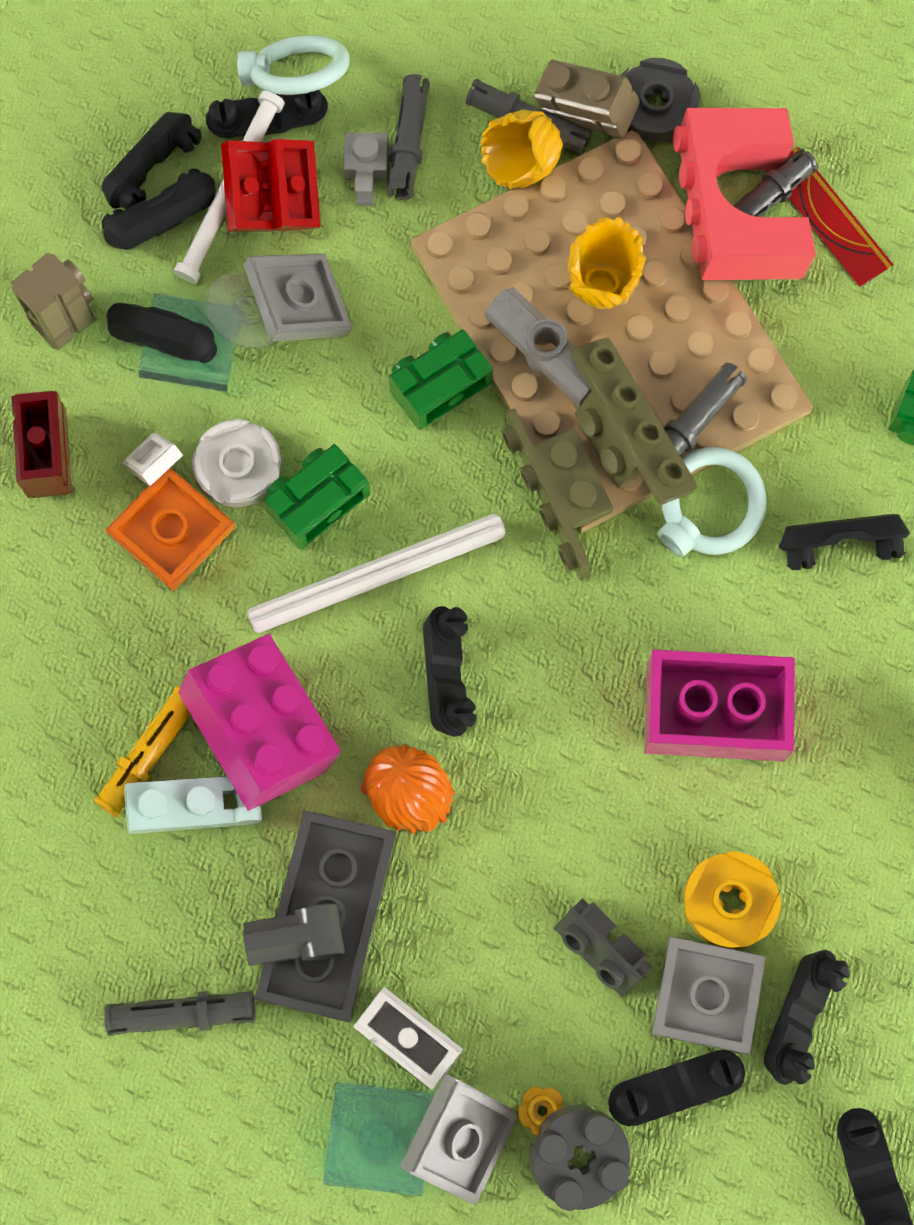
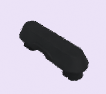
M320 90L297 95L276 94L283 99L285 105L280 113H275L264 136L284 133L292 128L316 124L325 117L328 111V103L325 96ZM256 98L233 101L224 99L222 102L215 100L209 106V111L206 115L207 127L214 135L222 138L245 136L260 103Z
M166 112L106 176L101 187L108 204L113 209L123 207L126 210L141 201H146V191L140 189V186L146 181L147 173L155 164L162 163L177 146L184 153H188L195 149L194 145L200 144L202 139L201 130L192 125L190 115Z
M190 169L188 174L182 173L176 183L165 188L158 196L147 201H141L126 210L116 209L112 215L108 213L102 220L105 241L114 248L129 250L154 236L163 234L211 205L215 197V181L205 172H201L198 169Z
M127 303L113 304L107 311L108 331L111 336L118 340L141 347L153 348L164 354L184 360L200 361L203 364L210 362L217 353L214 333L208 326L191 321L174 312L156 307L146 308Z
M899 514L792 525L786 527L779 544V549L786 551L788 564L786 566L791 570H801V565L804 569H811L816 564L814 559L815 548L836 545L842 539L849 538L861 541L874 540L876 541V556L879 559L890 560L891 557L898 559L906 553L904 552L903 538L908 537L910 532Z
M439 606L432 610L423 624L430 718L433 727L437 731L457 737L465 733L467 727H472L477 720V714H473L476 706L466 697V688L461 681L460 666L463 661L461 636H464L468 631V624L464 623L467 621V615L459 607L449 609Z
M824 949L805 955L801 959L764 1054V1065L780 1084L787 1085L792 1081L804 1084L812 1076L807 1071L809 1069L814 1070L815 1063L813 1056L807 1051L812 1041L811 1029L816 1016L823 1011L831 989L834 992L841 991L847 984L842 979L849 978L850 976L848 964L842 960L837 961L831 951Z
M717 1050L623 1081L616 1085L610 1093L608 1100L609 1111L620 1124L638 1126L730 1095L737 1091L744 1082V1064L733 1052Z
M863 1108L848 1110L839 1119L837 1132L849 1180L865 1224L913 1225L878 1118L871 1111Z

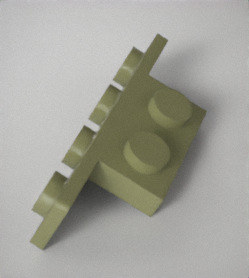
M602 338L575 347L571 357L590 387L591 392L574 415L578 420L581 431L589 438L601 459L604 470L610 474L617 488L632 484L641 474L655 499L661 505L693 493L698 487L696 481L609 338Z
M515 408L506 412V427L501 429L506 446L511 454L518 452L524 466L520 467L523 481L529 492L536 490L543 504L539 506L542 521L549 532L552 530L556 531L562 543L557 548L563 565L567 571L574 569L579 580L585 579L589 576L590 563L573 529L612 513L613 506L575 429L533 446Z

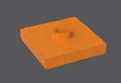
M169 468L151 486L149 485L105 531L115 542L174 592L235 529V524L173 469Z

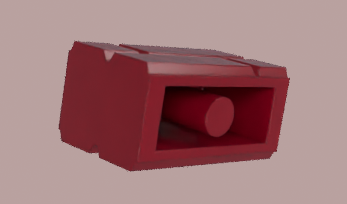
M51 390L11 396L12 415L15 418L13 420L16 482L23 489L27 498L72 493L67 409L63 402H61L57 391Z

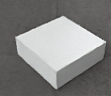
M152 433L124 459L123 464L133 475L151 486L183 454L173 443L157 433Z

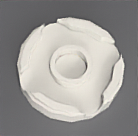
M242 419L220 422L207 430L200 438V443L196 448V452L194 450L192 458L194 476L204 494L219 505L233 508L252 506L268 496L267 489L280 478L283 468L279 445L272 434L264 427H259Z

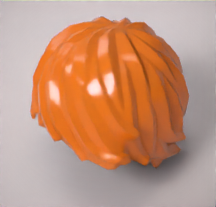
M407 744L402 746L393 745L392 747H386L385 750H380L371 759L361 785V791L363 794H367L371 801V806L388 827H393L396 831L400 829L408 830L412 834H415L416 830L428 833L436 829L439 822H447L446 814L450 812V804L453 802L452 796L455 795L446 772L435 757L428 755L425 750L410 747Z

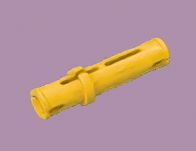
M179 686L174 688V692L150 722L126 758L120 756L115 763L118 769L99 795L93 799L95 804L116 818L120 816V812L125 807V784L148 782L151 779L148 773L191 715L178 694Z

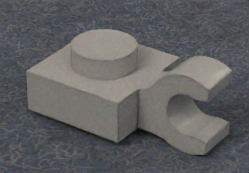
M345 132L344 179H355L356 206H373L374 179L387 180L388 133Z

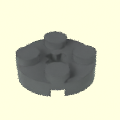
M665 58L640 61V66L632 68L629 72L628 68L621 74V76L627 77L632 90L635 91L640 100L639 107L627 132L633 130L639 133L642 140L673 142L675 127L681 125L687 108H698L699 88L696 82L694 85L687 76V70L675 61ZM654 93L662 95L661 100L666 104L653 106L646 99H651Z
M578 1104L560 1108L544 1119L539 1126L541 1131L535 1139L534 1146L531 1143L529 1166L532 1176L541 1191L553 1200L557 1206L567 1211L594 1208L608 1201L617 1191L625 1188L630 1177L628 1169L630 1147L623 1130L611 1117L601 1111L593 1110L590 1106ZM577 1146H581L585 1152L591 1151V1158L587 1160V1164L582 1168H578L576 1165L568 1166V1160L574 1157L573 1149Z

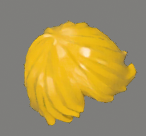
M523 109L489 121L488 128L482 133L483 138L480 141L481 146H483L481 149V154L483 155L481 161L486 165L487 174H489L492 180L497 181V185L508 186L510 190L516 187L525 189L527 186L539 182L552 172L561 157L563 142L560 137V131L552 123L551 118L547 117L542 111Z
M608 217L597 218V222L593 226L587 225L586 231L581 236H576L575 243L570 245L568 273L571 283L568 289L581 302L599 309H611L614 306H619L621 302L627 301L634 288L638 286L640 277L643 275L642 270L646 257L643 255L642 235L638 234L637 229H632L629 223H623L621 217H616V220Z

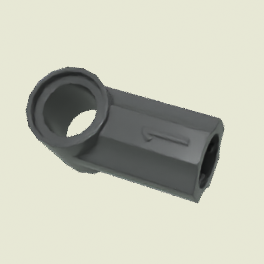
M337 904L306 907L296 910L295 915L243 923L244 944L249 966L301 958V961H314L345 954Z

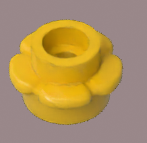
M538 1086L530 1088L522 1096L523 1103L518 1108V1118L524 1127H529L531 1133L537 1136L541 1131L539 1126L544 1119L554 1111L563 1108V1097L557 1090L551 1087L541 1089ZM540 1106L547 1108L546 1115L540 1116L538 1114Z

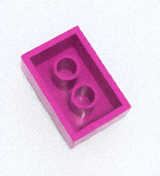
M270 633L189 669L179 689L178 694L247 811L326 773L341 753L340 748Z
M652 650L646 669L644 754L784 762L794 751L795 658Z

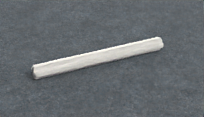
M493 513L251 607L248 610V617L256 633L264 632L500 540L505 536L504 524L499 515Z

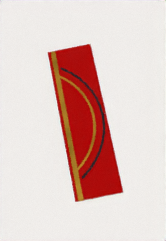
M797 147L796 149L792 150L787 160H789V158L793 156L800 148ZM818 170L792 191V196L789 200L803 217H809L810 226L859 287L894 266Z

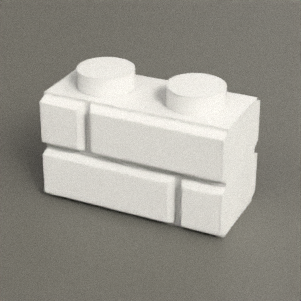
M383 987L353 1026L432 1091L463 1051L459 1045L385 987Z

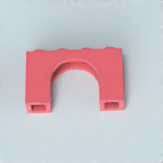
M687 108L681 125L675 127L673 146L675 152H680L682 162L679 170V182L681 188L686 189L688 198L685 207V218L687 225H692L694 234L691 246L692 260L694 263L699 264L701 280L803 279L816 253L809 217H757L746 214L735 208L725 199L717 183V177L729 171L776 170L786 162L794 145L787 108Z

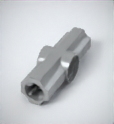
M514 287L507 290L504 289L494 298L492 304L485 312V317L525 355L526 363L532 370L545 374L580 407L591 392V389L571 357V353L576 346L567 338L565 328L556 320L545 318ZM540 342H549L555 345L556 349L545 352L538 349L535 345Z

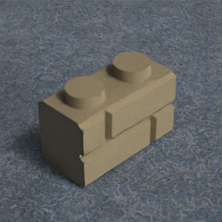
M553 59L548 63L534 96L539 105L543 107V110L581 128L600 133L605 131L608 135L620 138L626 135L640 102L625 76Z
M46 253L32 265V271L26 270L13 280L11 288L31 326L53 349L60 350L74 338V332L80 333L94 322V315L89 306V303L94 298L82 284L85 281L83 274L69 259L62 263L54 254Z

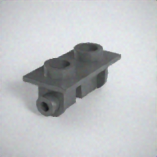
M582 898L567 912L554 929L561 935L567 948L579 954L596 971L598 978L604 985L614 989L623 997L652 968L646 961L648 956L624 933L612 943L606 936L616 925L594 902L589 905Z

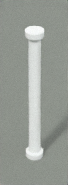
M269 91L261 92L258 98L260 106L242 141L262 142L275 113H280L285 105L282 98ZM224 179L183 262L177 263L173 270L175 275L189 283L197 284L201 276L198 270L226 215Z

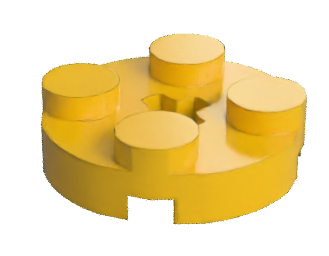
M736 851L717 854L702 861L689 875L683 891L684 918L691 925L694 932L710 945L727 949H744L766 937L774 928L781 910L780 893L777 891V886L773 880L774 877L769 868L757 858ZM732 888H736L740 891L738 899L744 903V907L742 910L733 909L728 913L722 909L724 903L719 899L720 892L728 893Z

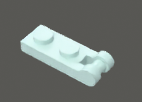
M228 777L126 783L124 786L127 834L242 826L262 822L261 807L258 806L247 811ZM236 793L237 808L224 809L223 794Z

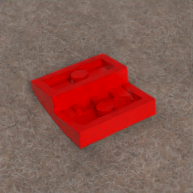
M274 139L269 142L228 140L221 144L229 232L294 231L318 229L321 227L314 141Z

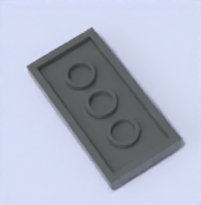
M303 811L276 918L295 915L296 910L306 907L337 904L345 954L314 961H301V958L264 964L255 1000L351 1023L397 836L395 831Z

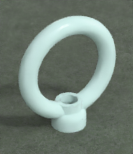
M317 35L286 38L266 46L258 53L251 50L239 51L237 57L238 75L242 86L257 85L264 91L282 95L304 94L325 88L339 80L345 74L350 64L348 50L343 44L335 39ZM321 53L333 58V61L327 67L308 75L279 77L270 74V65L290 55Z
M704 447L683 456L682 460L690 473L706 465H720L735 472L746 487L748 510L743 522L736 530L724 536L710 537L700 534L698 528L682 515L679 499L661 505L666 524L657 532L660 540L670 551L681 558L691 549L703 554L721 555L733 552L747 544L759 530L765 516L767 504L764 483L756 468L739 453L722 447Z

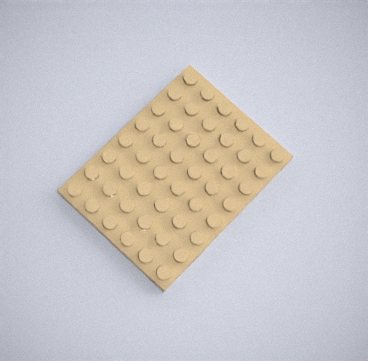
M633 130L627 132L623 138L617 137L554 168L548 176L537 183L527 186L525 189L516 187L410 239L413 252L458 328L467 332L476 344L477 349L482 352L493 369V387L508 411L515 408L532 445L534 446L575 429L613 506L612 513L577 527L580 534L654 495L641 474L632 484L617 488L610 474L604 470L601 459L589 438L580 429L578 420L574 415L579 407L545 374L532 370L526 363L525 355L485 317V312L492 304L494 298L504 289L507 290L514 287L545 318L556 320L562 324L566 330L567 338L576 347L602 338H609L662 427L672 419L677 420L717 374L724 363L729 362L738 367L727 379L728 383L742 370L747 378L746 383L738 389L703 431L700 432L696 437L697 444L689 452L704 447H722L738 452L809 415L814 408L733 280H701L699 264L694 263L692 260L691 246L694 234L692 225H687L685 205L639 133ZM608 217L616 220V217H621L623 223H629L632 229H637L638 234L642 235L643 255L646 257L642 270L643 275L640 277L638 286L634 288L628 300L621 302L619 306H614L611 309L591 307L581 302L568 289L571 283L568 273L570 245L575 243L576 236H581L586 231L587 225L593 226L597 222V218ZM540 342L535 345L538 349L545 352L556 349L555 345L549 342ZM684 451V452L680 455L681 458H682L683 456H685L686 454H688L689 452ZM712 465L700 467L693 471L691 475H694Z

